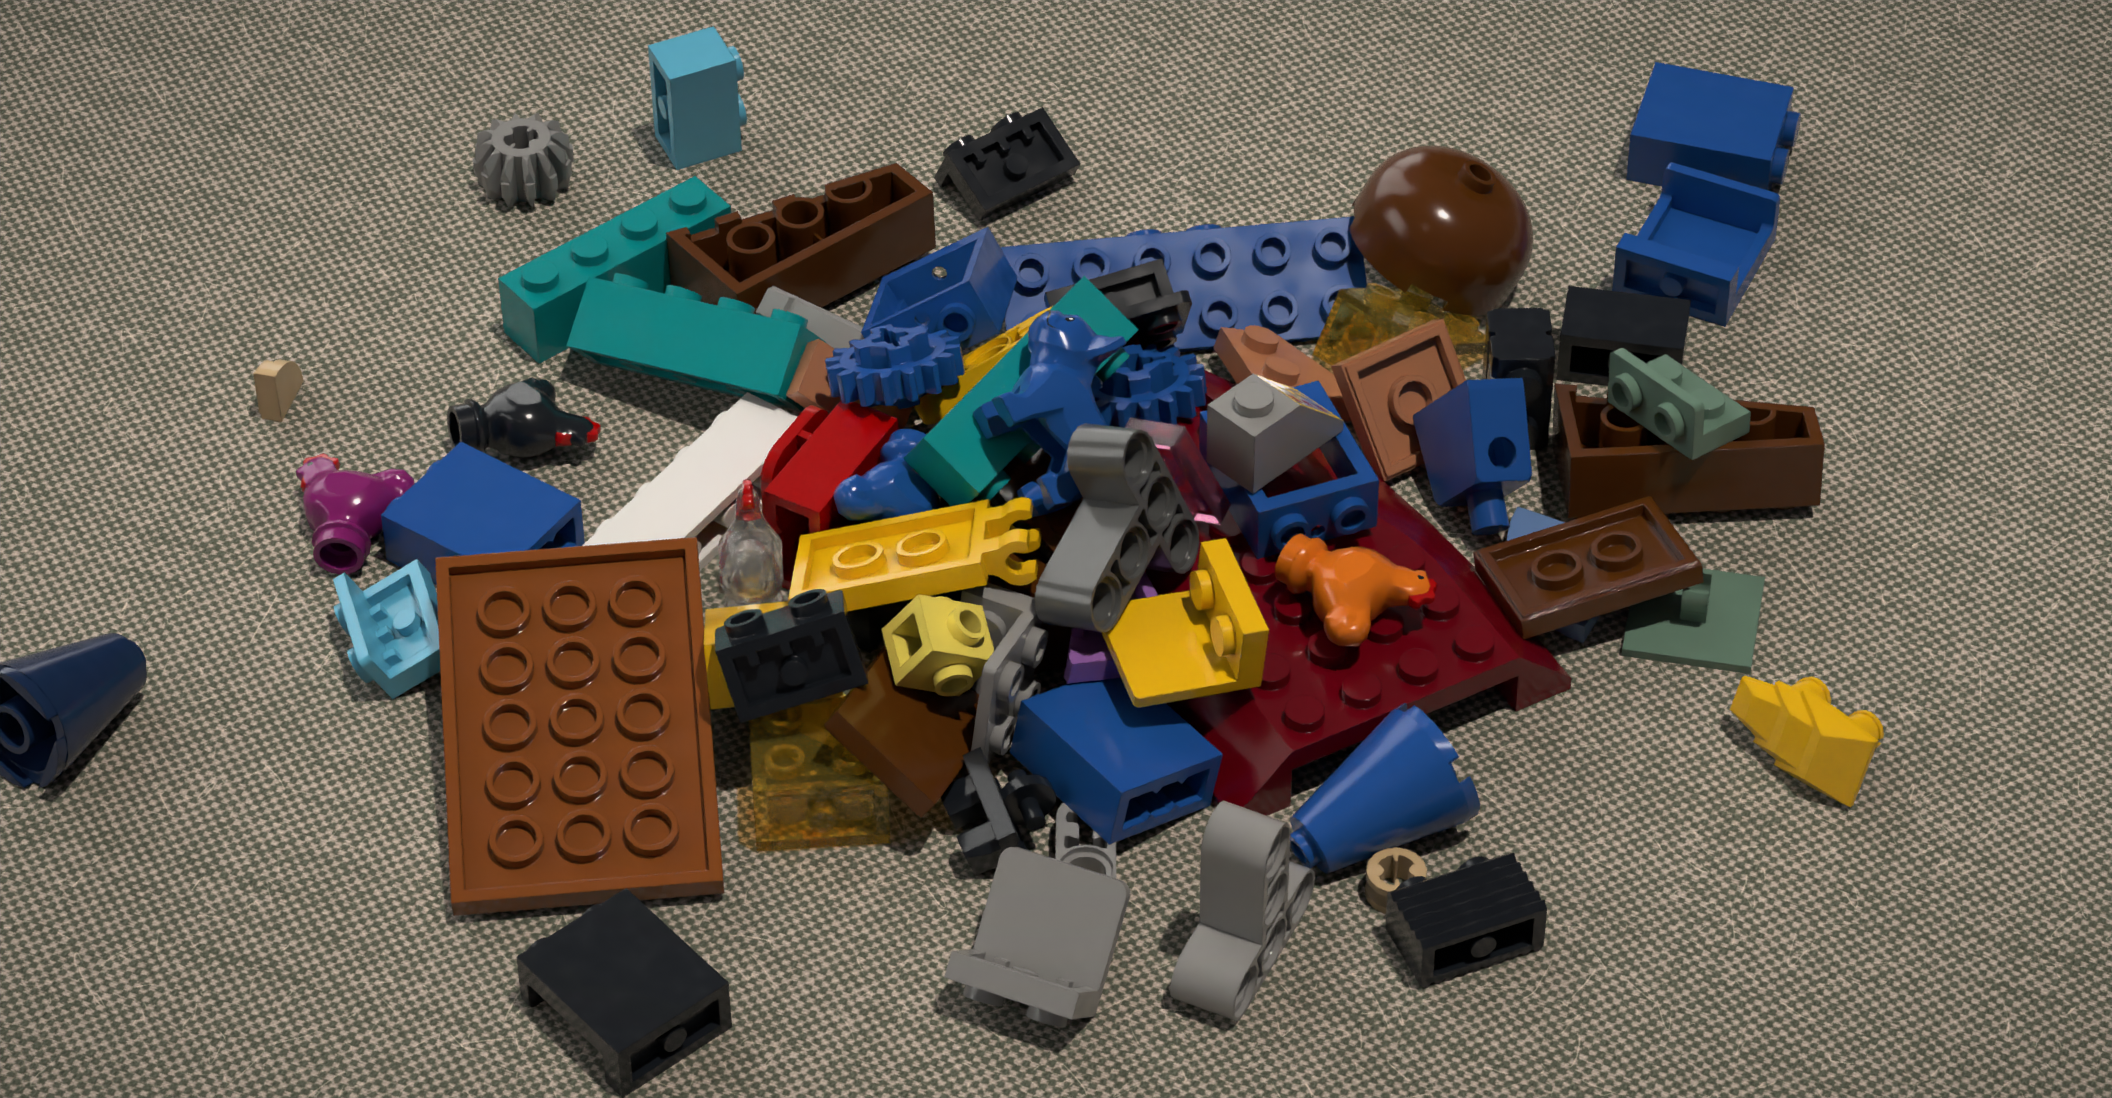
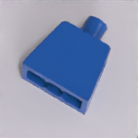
M1523 378L1466 380L1415 413L1413 420L1435 502L1441 507L1467 506L1473 535L1496 534L1510 527L1504 497L1529 483L1532 476Z

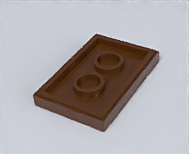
M1651 496L1473 552L1476 572L1523 640L1704 582L1701 562Z
M884 646L866 669L869 684L851 689L823 726L904 804L922 818L938 802L965 764L962 755L971 751L979 694L970 688L960 696H941L936 692L896 686L886 646Z

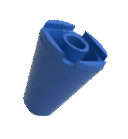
M1403 703L1393 709L1291 816L1290 823L1294 832L1290 834V847L1303 866L1308 868L1317 866L1321 871L1328 874L1369 859L1383 849L1398 848L1469 821L1478 815L1480 810V801L1476 787L1470 776L1459 783L1451 764L1459 756L1438 726L1415 705L1407 710V704Z

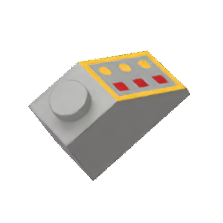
M1253 373L1207 405V462L1254 494L1342 432L1344 421L1297 389Z

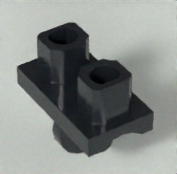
M981 747L962 755L969 774L951 782L941 796L943 805L956 829L986 815L988 817V821L956 836L975 876L996 868L999 857L1006 848L1020 847L1028 850L1018 825H1026L1029 830L1042 828L1046 823L1045 816L1053 809L1056 802L1055 791L1051 782L1046 777L1037 774L1027 775L1021 769L1012 771L1007 777L1008 783L1002 788L998 779L993 777Z

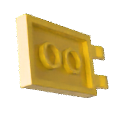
M1025 497L1015 498L1002 506L992 508L989 499L800 535L788 600L800 593L813 589H824L826 593L842 590L848 612L911 600L918 594L932 596L987 585L988 575L998 576L1012 585L1030 584L1037 579V561L1016 562L1009 555L1014 552L1030 553L1040 547V528L1025 530L1017 529L1012 525L1016 521L1032 518V499Z

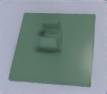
M1702 568L1703 583L1631 605L1628 612L1621 656L1751 674L1765 577Z

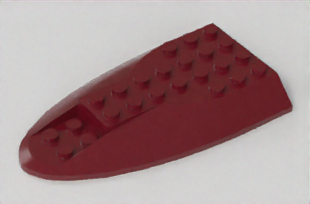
M1204 370L1207 387L1205 406L1195 407L1196 416L1194 418L1177 417V427L1169 428L1161 424L1157 426V432L1149 434L1197 524L1200 541L1195 563L1186 573L1179 574L1145 570L1157 594L1164 595L1190 590V573L1198 570L1201 542L1226 538L1269 629L1261 686L1166 703L1223 754L1211 800L1215 807L1220 802L1227 801L1266 816L1290 807L1293 769L1363 741L1393 709L1403 703L1407 704V710L1415 705L1425 714H1428L1494 686L1514 711L1517 712L1571 689L1572 678L1536 636L1523 640L1476 572L1475 567L1427 519L1379 477L1377 526L1358 531L1354 534L1325 540L1328 551L1332 552L1348 547H1365L1377 551L1396 565L1405 566L1414 571H1426V576L1434 579L1437 583L1435 600L1431 604L1422 605L1419 609H1413L1410 606L1388 607L1371 621L1367 640L1360 646H1338L1332 643L1324 631V623L1314 611L1312 594L1309 591L1303 594H1293L1288 590L1286 584L1276 579L1275 566L1280 553L1260 559L1256 558L1199 459L1200 412L1206 411L1209 403L1237 384ZM1317 448L1262 487V490L1267 498L1338 478L1320 448ZM1320 525L1315 526L1311 531L1318 529Z

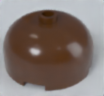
M1427 145L1400 151L1386 159L1374 170L1352 204L1354 206L1355 219L1350 225L1349 230L1356 246L1366 260L1385 279L1406 293L1412 284L1435 297L1445 300L1443 302V311L1477 316L1485 315L1493 309H1499L1506 302L1523 276L1531 258L1533 227L1523 199L1513 185L1495 168L1461 150Z

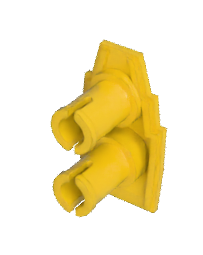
M1743 676L1730 707V711L1755 736L1753 742L1776 759L1774 763L1776 767L1848 807L1854 805L1874 751L1881 745L1878 741L1884 737L1883 725L1876 715L1867 710H1857L1847 716L1831 705L1830 691L1826 684L1813 676L1804 677L1792 686L1780 680L1773 685L1755 678Z

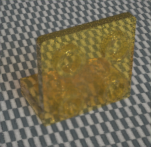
M1368 283L1366 288L1339 290L1313 355L1332 366L1436 319H1444L1457 355L1484 353L1485 334L1478 330L1480 323L1470 315L1443 311L1441 307L1432 303L1433 295L1412 284L1405 293L1397 287H1385L1376 283Z
M845 696L817 699L749 721L757 852L890 843L888 787L823 726Z

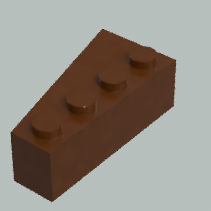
M897 163L825 184V194L814 198L795 197L792 194L773 200V210L742 219L738 211L714 218L715 228L691 235L688 228L684 227L666 233L671 285L698 293L702 296L701 302L717 305L720 297L744 302L755 308L754 314H756V310L767 289L772 286L822 308L936 248L933 192Z
M1555 383L1552 446L1568 518H1581L1648 496L1652 497L1664 515L1702 511L1726 513L1733 510L1761 508L1787 510L1800 506H1820L1825 443L1815 408L1734 400L1751 412L1749 433L1691 460L1608 402V392L1607 398L1577 396V385Z

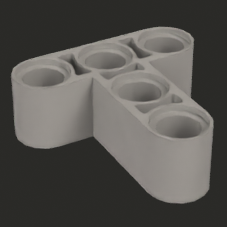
M1227 801L1220 802L1214 809L1206 826L1201 846L1200 920L1197 928L1182 950L1174 968L1170 985V995L1172 998L1234 1021L1241 1019L1302 919L1314 887V870L1289 861L1290 825L1288 823Z

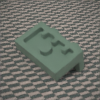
M1624 348L1610 353L1608 402L1689 459L1694 460L1749 433L1751 416L1749 410L1665 354L1645 363Z

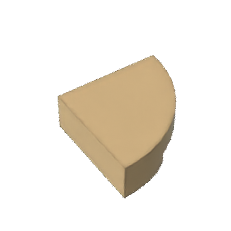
M282 359L275 361L265 360L253 373L259 414H261L262 419L282 422L304 382L300 367L293 361Z

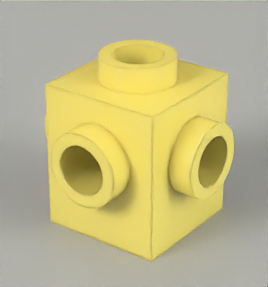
M918 594L881 629L895 685L936 692L941 696H960L974 685V682L982 676L983 667L994 652L983 606L954 601L948 597H932Z

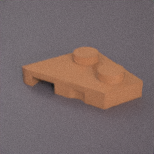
M1255 325L1247 326L1245 329L1220 327L1213 348L1237 384L1253 373L1289 387H1296L1319 380L1342 420L1351 421L1333 373L1267 328Z

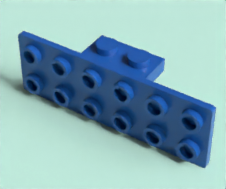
M1355 217L1225 228L1215 224H1204L1179 232L1162 233L1159 230L1146 229L1134 231L1121 237L1001 247L1018 277L1004 318L1005 330L1007 331L1047 309L1044 301L1045 292L1076 284L1083 276L1090 280L1162 258L1173 292L1188 290L1192 305L1183 333L1176 335L1178 340L1165 348L1157 350L1158 352H1164L1174 346L1179 347L1180 352L1213 350L1220 327L1245 329V327L1250 325L1261 326L1273 331L1289 343L1367 336L1372 330V319L1364 256L1356 246L1349 230Z

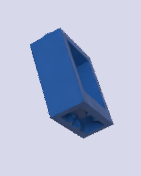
M986 227L882 277L861 333L866 338L871 334L870 329L889 324L898 328L929 327L930 334L947 330L949 337H959L961 350L963 351L1000 333L1018 277L989 227ZM938 266L943 267L947 275L938 277L934 274L933 269Z
M1319 380L1292 387L1342 419ZM1207 410L1200 412L1199 459L1257 559L1281 553L1287 542L1293 536L1300 533L1311 539L1319 537L1325 541L1377 526L1379 479L1345 423L1342 432L1319 447L1338 479L1267 498L1262 488L1253 494L1207 462ZM1320 525L1318 529L1311 531L1315 526Z

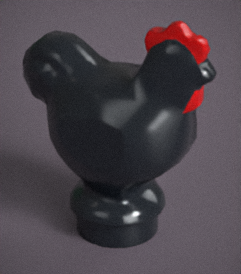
M533 377L498 389L485 404L480 405L476 400L470 398L466 399L463 404L449 406L447 412L448 432L453 448L460 442H463L481 452H484L486 448H494L501 453L518 458L538 457L560 446H584L586 443L598 440L601 425L591 421L589 417H582L560 410L555 404L556 393L551 382Z

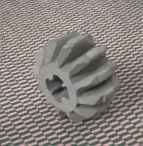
M514 112L511 120L505 122L493 119L490 130L477 133L475 157L473 158L474 175L478 178V185L483 186L486 190L488 199L504 198L508 207L513 206L519 201L527 202L533 208L535 200L540 198L550 201L555 200L557 190L569 187L572 175V162H574L573 146L569 143L568 134L561 131L559 121L550 120L543 122L539 113H535L529 118H520Z

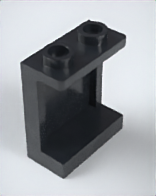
M627 888L605 902L591 906L581 917L549 937L535 941L525 952L516 957L521 998L530 1007H535L545 1000L603 1055L605 1082L622 1098L732 1028L729 982Z

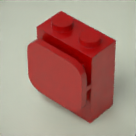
M840 401L829 415L826 410L810 405L801 412L772 446L764 461L761 472L764 537L767 541L770 583L790 590L800 535L851 526L855 523V521H850L838 513L834 500V491L848 477L855 474L862 476L868 470L881 463L880 450L888 442L890 435L898 430V418L887 415L877 409L862 407L861 404L856 402L844 404Z

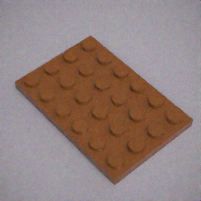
M697 537L435 558L450 891L453 916L598 904L605 902L625 888L639 900L723 894L724 880L710 699L704 653V620Z

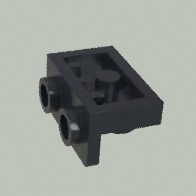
M1042 107L1023 117L1020 112L1012 113L997 122L992 127L990 133L978 139H974L972 135H967L956 140L943 152L944 160L934 179L940 188L954 182L977 219L981 221L1075 175L1080 162Z
M824 589L809 590L790 599L788 606L762 613L760 609L745 610L730 616L725 620L724 626L715 630V652L740 723L869 684L868 673L847 614V603L842 590L826 593Z

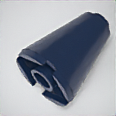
M108 633L0 662V775L12 784L24 788L31 783L40 784V788L57 780L145 686L147 680L146 658L141 648L135 642L120 634Z

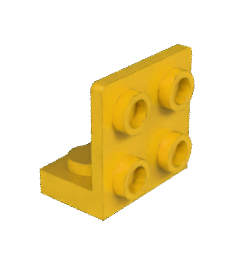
M1226 538L1201 542L1198 570L1190 573V590L1129 600L1115 626L1107 632H1101L1131 702L1135 707L1140 708L1261 686L1269 629Z

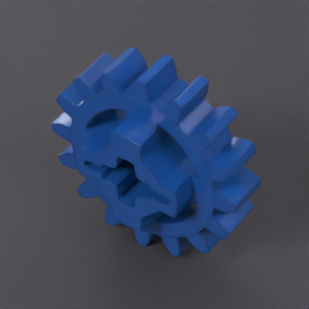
M889 324L870 329L871 334L864 340L853 339L849 341L850 348L834 349L833 357L825 359L831 396L833 398L841 397V402L844 404L860 400L862 407L869 408L885 405L904 409L919 405V399L926 393L939 394L942 392L941 385H955L958 383L957 376L965 374L959 337H949L947 330L930 334L929 327L923 326L898 328Z
M1140 344L1122 347L1130 357L1104 383L1094 375L1091 384L1095 403L1107 426L1141 429L1147 431L1148 434L1157 432V426L1161 424L1169 428L1177 427V417L1194 418L1196 416L1195 407L1205 406L1206 404L1205 393H1207L1204 365L1197 364L1196 355L1193 353L1180 356L1179 347L1175 346L1164 352H1158L1156 344H1150L1144 350Z

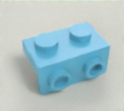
M418 559L364 591L345 572L333 579L340 603L334 606V612L344 631L351 637L353 647L347 650V654L354 670L365 683L374 680L394 699L440 672L437 593L430 572Z

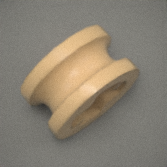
M1397 847L1383 849L1375 853L1369 859L1366 868L1365 895L1371 906L1386 914L1387 892L1396 890L1400 885L1397 878L1407 880L1416 876L1427 877V868L1423 859L1408 849ZM1392 878L1394 885L1388 884L1384 880Z

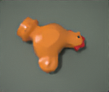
M1301 533L1293 536L1287 542L1275 566L1276 579L1286 584L1291 593L1303 594L1309 591L1312 594L1314 611L1324 623V631L1328 639L1338 646H1360L1367 640L1371 621L1388 607L1410 606L1413 609H1419L1424 604L1434 602L1437 583L1434 579L1426 576V571H1414L1405 566L1396 565L1373 549L1348 547L1331 552L1328 551L1326 543L1319 537L1311 539Z

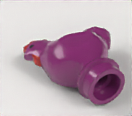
M324 453L305 458L303 466L296 470V476L301 481V489L304 492L303 506L306 519L310 528L314 531L312 537L314 560L321 568L334 574L354 573L362 567L364 560L370 554V539L383 531L381 514L392 500L401 497L415 484L414 478L404 469L391 468L375 474L339 470V459L329 457Z

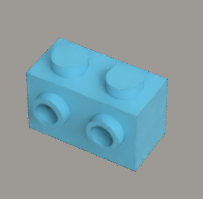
M714 26L648 45L655 137L676 170L742 151L740 126L746 125L747 116L743 101L738 93L737 81L743 80L744 69L737 49L734 46L727 47Z

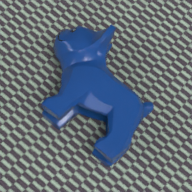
M1057 310L1046 311L1030 325L1028 331V350L1031 355L1030 366L1022 373L1012 391L991 399L992 401L984 403L973 412L986 439L1023 430L1031 440L1052 457L1046 474L1040 476L1036 480L1037 483L1034 481L1017 490L1019 498L1032 499V517L1056 512L1082 498L1068 468V444L1076 428L1084 423L1107 426L1095 403L1091 384L1100 364L1126 344L1123 336L1108 337L1097 335L1080 316L1063 314Z

